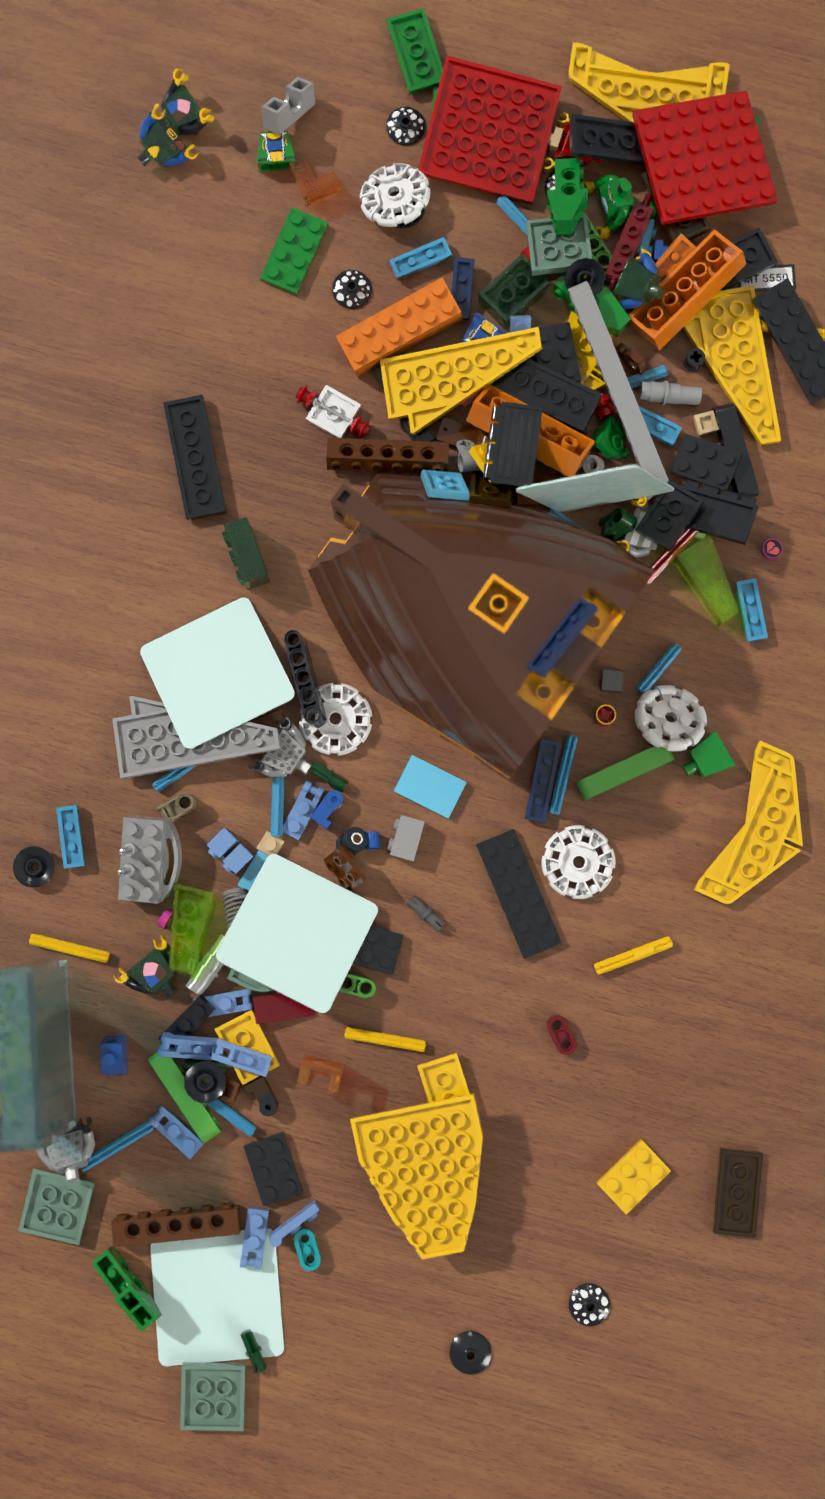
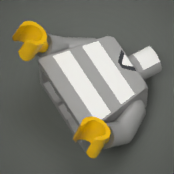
M641 497L638 501H631L632 505L639 506V508L636 507L633 513L637 518L636 527L651 507L646 497ZM636 527L631 532L625 534L623 540L616 542L621 545V548L636 558L654 553L657 544L636 533Z

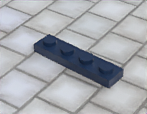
M579 598L526 667L544 679L598 611V608L594 604Z
M540 740L524 818L526 820L541 823L546 821L561 747L560 742Z

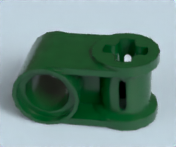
M617 508L599 520V526L602 531L600 536L615 542L623 535L634 530L637 518L622 508Z

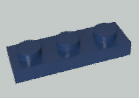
M454 258L451 294L461 310L462 320L469 321L475 259Z

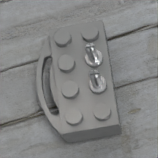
M139 815L123 817L122 844L119 850L121 860L120 870L118 871V900L158 904L169 897L180 875L182 849L177 829L171 818ZM171 839L174 850V867L170 882L167 885L169 840Z

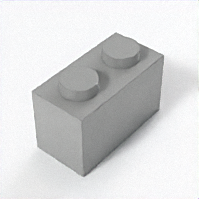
M401 815L400 819L396 818L393 830L396 831L395 838H390L387 850L391 851L390 855L414 862L425 821Z

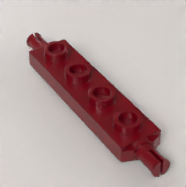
M649 193L645 194L642 204L634 203L605 272V278L609 280L607 288L612 294L617 283L623 284L654 213V208L649 206L653 195H649Z

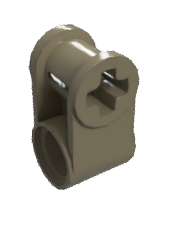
M182 793L162 803L155 809L161 813L163 818H171L174 823L193 811L197 806V800L191 794ZM188 797L191 804L185 809L182 806V800Z

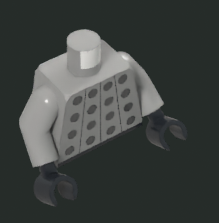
M282 715L285 718V722L280 724L276 721V724L281 728L279 736L282 750L266 752L260 760L251 758L256 761V766H248V768L268 777L284 778L288 774L292 775L296 769L306 775L312 766L311 763L303 759L307 753L305 750L306 742L301 731L290 722L288 717Z
M90 1117L86 1118L87 1125H84L82 1118H80L77 1122L78 1129L45 1138L43 1142L40 1141L41 1133L39 1131L35 1132L38 1140H32L31 1136H28V1143L35 1145L34 1149L40 1160L50 1170H54L59 1174L65 1173L67 1182L79 1180L78 1169L88 1165V1160L91 1158L95 1148L93 1131L89 1128L92 1124Z

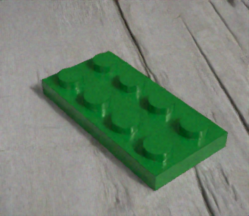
M424 8L386 19L409 95L432 89L434 86L439 87L443 67Z
M291 207L260 276V281L297 296L328 228V222Z

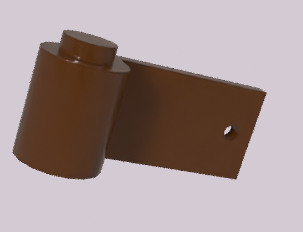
M442 417L435 439L440 442H449V445L457 447L456 444L459 440H470L475 445L491 442L488 441L489 433L446 417Z

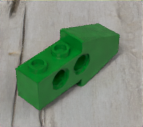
M579 158L555 159V190H547V208L555 235L572 234L588 205V188H584V182H579V179H583V167H579Z
M564 272L554 282V295L559 300H564L569 304L568 306L571 311L577 314L565 286L566 272ZM605 287L594 298L609 334L618 337L628 326L630 317L612 292Z
M110 1247L91 1262L115 1295V1301L141 1332L162 1316L142 1279L136 1277L115 1247Z

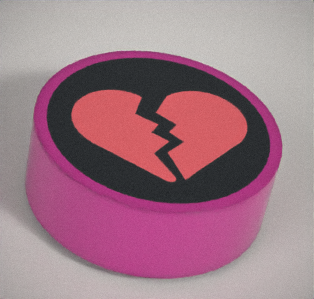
M774 538L766 540L761 547L762 555L769 560L778 558L783 551L781 542Z
M166 909L158 921V926L164 930L167 929L173 921L176 912Z

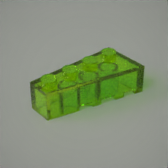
M707 535L673 559V562L717 627L739 613L710 535Z
M174 883L175 896L173 900L174 913L169 968L175 973L194 977L218 898L212 892Z

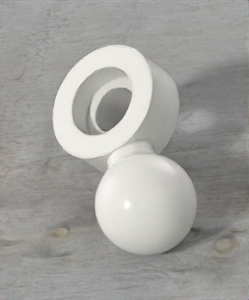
M589 455L583 464V470L585 473L603 471L604 461L599 456Z

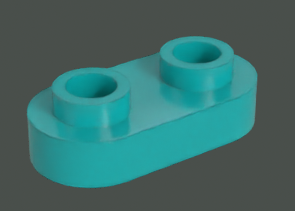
M303 1227L296 1232L294 1243L301 1267L307 1271H314L320 1265L321 1255L314 1232L310 1228ZM307 1235L309 1240L303 1241L301 1236ZM312 1255L315 1260L309 1262L307 1256Z

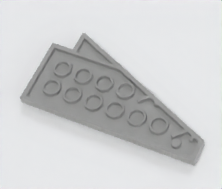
M129 696L132 715L112 719L121 779L282 750L279 730L277 728L252 722H246L193 749H187L183 746L164 704L135 696Z

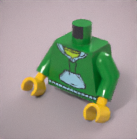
M611 174L594 179L593 183L583 181L584 186L588 188V194H592L594 189H597L595 192L607 226L606 228L600 226L595 228L598 234L601 233L600 238L602 240H606L609 237L610 231L613 233L626 224L629 213L634 206L631 183L626 178H619Z

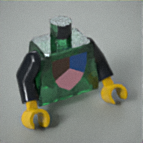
M175 69L173 72L174 80L169 86L160 106L162 112L164 109L166 110L163 120L169 127H172L177 136L197 135L207 125V122L211 123L214 121V116L208 115L211 112L210 109H200L186 86L181 85V82L188 80V75L182 74L180 78L182 69ZM156 121V124L162 133L166 131L160 125V123Z
M160 935L162 939L160 943L153 939L155 948L127 971L129 975L126 974L123 968H119L118 970L122 973V976L116 977L113 975L115 981L144 994H153L161 989L167 998L171 996L177 989L170 980L177 975L176 970L178 967L176 953L166 942L165 936Z

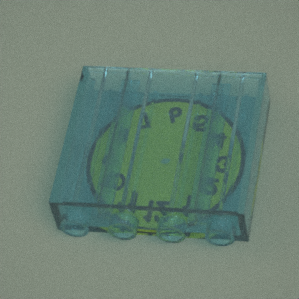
M67 959L24 962L0 967V1152L39 1150L45 1148L76 1126Z

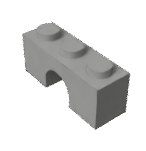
M297 77L286 86L285 101L273 97L262 106L264 128L280 135L315 105L314 83Z

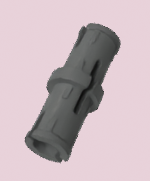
M416 895L406 904L420 916L422 921L424 919L433 927L436 932L446 923L432 911L433 908L431 906L427 907Z

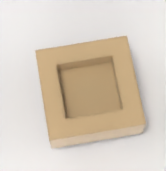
M556 127L554 134L550 133L547 146H550L549 154L555 156L563 133L562 128Z
M714 410L693 416L698 436L714 433L719 430Z
M266 831L257 849L268 856L278 854L285 841L279 837H272L271 833Z

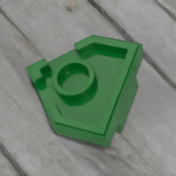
M612 416L605 418L603 425L596 428L592 440L595 441L594 445L607 459H626L630 457L628 448L625 449L623 438H625L623 429Z

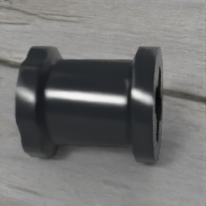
M699 348L691 349L684 360L685 368L690 372L698 371L705 360L704 352Z

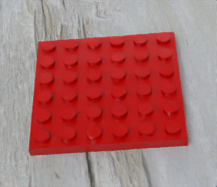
M446 55L418 171H421L429 178L497 196H506L509 199L532 205L562 86Z
M747 91L633 111L632 117L662 225L777 203L778 198Z

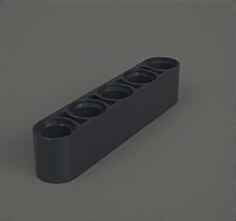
M732 402L713 407L712 410H714L719 428L717 435L720 445L743 454L731 483L733 491L740 493L738 500H741L743 494L758 497L759 489L735 405Z
M290 630L284 636V644L303 717L311 726L320 728L326 723L327 719L307 641L297 630ZM295 638H299L298 643L292 645V641ZM304 656L303 661L297 664V659ZM305 675H309L308 680L302 683V678ZM314 694L313 699L306 702L307 696ZM319 713L318 718L315 721H311L312 715Z

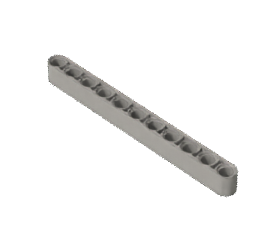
M587 281L568 289L570 299L638 465L667 483L669 481L591 288Z

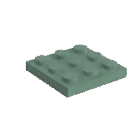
M586 213L582 214L573 233L569 235H555L551 218L526 221L532 276L566 272L569 266L576 260L582 258L592 259Z
M36 1167L33 1168L18 1231L80 1245L96 1181L79 1178L77 1181L67 1182L65 1174Z
M182 1363L180 1430L244 1431L246 1363Z

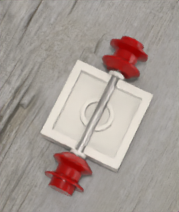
M307 385L304 388L300 387L296 394L297 403L304 402L305 408L313 405L306 417L307 422L335 438H343L349 426L351 434L359 433V439L362 436L366 437L371 429V426H369L370 421L362 422V416L355 418L361 404L328 385H325L318 398H316V390L308 391Z

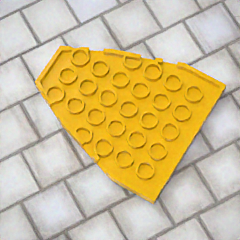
M474 1093L351 1118L350 1121L359 1162L369 1175L370 1182L377 1189L379 1197L397 1227L401 1228L406 1235V1239L410 1244L414 1245L420 1257L427 1259L463 1252L477 1201L483 1132Z

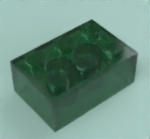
M522 253L479 292L478 303L506 330L510 326V316H521L549 290L550 281L544 275L532 276L531 262Z
M247 517L225 524V531L222 534L228 548H232L229 551V555L234 566H238V570H235L241 586L245 585L247 590L269 583L270 579Z

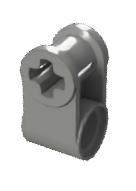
M459 440L456 444L458 454L455 457V463L459 467L460 472L481 471L468 452L475 444L470 440Z

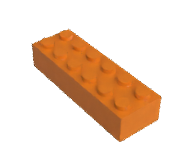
M714 229L658 285L653 297L648 295L642 301L643 304L640 307H636L628 315L632 329L660 351L747 264L743 251ZM658 288L665 291L661 299L655 296Z
M441 277L338 334L336 338L354 373L359 377L372 370V367L380 364L381 359L395 357L461 321L462 313L444 279Z
M490 384L474 400L466 421L474 427L489 433L491 423L499 424V422L491 421L493 405L501 406L502 402L528 404ZM542 413L536 459L543 462L544 465L561 472L564 476L573 477L587 460L595 441Z

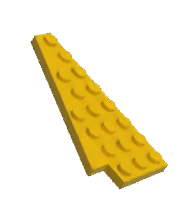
M754 286L721 290L683 327V330L695 348H699L704 352V362L731 403H734L737 412L758 444L761 446L780 443L781 436L759 313L751 301L756 297Z
M539 327L381 359L380 365L389 420L409 417L411 434H417L542 350Z

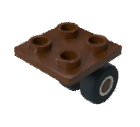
M352 827L342 834L336 841V850L324 859L328 870L333 872L338 878L339 884L349 891L366 880L352 861L353 856L362 851L368 843L367 834L358 827Z

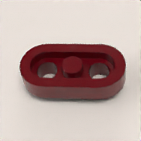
M561 1015L551 1016L547 1020L546 1026L557 1050L563 1055L574 1053L577 1048V1041L566 1019ZM559 1021L561 1024L558 1029L553 1027V1023ZM564 1040L570 1042L567 1048L562 1046Z

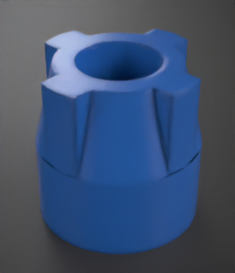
M365 832L368 837V843L364 849H380L379 832Z

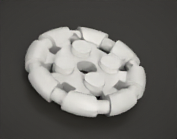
M395 163L390 167L383 166L373 172L367 182H364L360 192L361 209L370 221H376L380 226L397 227V224L400 223L408 224L421 215V210L428 205L430 199L429 181L421 171H418V168L414 169L409 164ZM394 191L399 192V194L396 196H390V194ZM402 211V215L395 216L394 213Z
M333 683L321 685L319 690L321 698L325 701L323 705L326 713V723L320 728L311 726L305 721L302 709L300 708L301 721H299L301 733L304 739L312 744L311 747L326 755L334 753L338 754V756L351 753L357 749L356 747L361 742H365L371 731L370 717H372V711L366 697L363 698L359 694V690L348 684L334 685ZM333 693H341L340 699L333 698ZM314 694L308 695L306 702L311 701ZM351 699H354L357 703L353 708L348 703ZM315 713V720L318 718L319 713ZM338 713L341 715V722L339 724H332L330 722L332 714ZM356 716L362 717V724L356 723ZM317 730L323 735L319 739L314 735ZM353 731L356 737L350 741L346 736H349ZM331 739H338V746L331 745Z
M674 685L655 686L654 690L649 689L643 693L636 703L638 707L634 713L638 730L642 731V736L650 744L657 748L659 746L666 748V751L676 752L686 750L689 746L693 747L702 739L705 734L704 727L707 726V715L704 707L699 705V700L696 696L686 689H677ZM656 697H659V702L655 700ZM690 706H691V708L693 709V712H691V713H690L689 710L687 709V708H689ZM665 716H672L675 722L667 721ZM662 735L668 736L669 740L662 739Z
M584 825L565 827V830L562 832H556L544 847L546 851L541 860L543 874L547 876L550 882L548 884L563 896H572V899L593 897L594 893L602 892L613 877L611 874L616 865L614 850L607 843L608 839L594 828L591 830L585 828ZM582 836L589 837V842H581ZM569 837L572 843L565 846L563 840ZM600 846L604 853L598 856L595 848ZM554 851L560 852L558 860L552 858ZM576 856H581L584 859L583 867L576 868L574 866L573 859ZM600 864L605 866L603 873L598 872ZM559 869L563 876L557 878L553 871ZM592 878L594 885L588 887L586 881ZM569 881L576 882L575 889L568 887Z

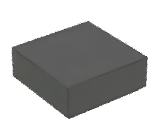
M603 669L601 690L622 692L624 672Z

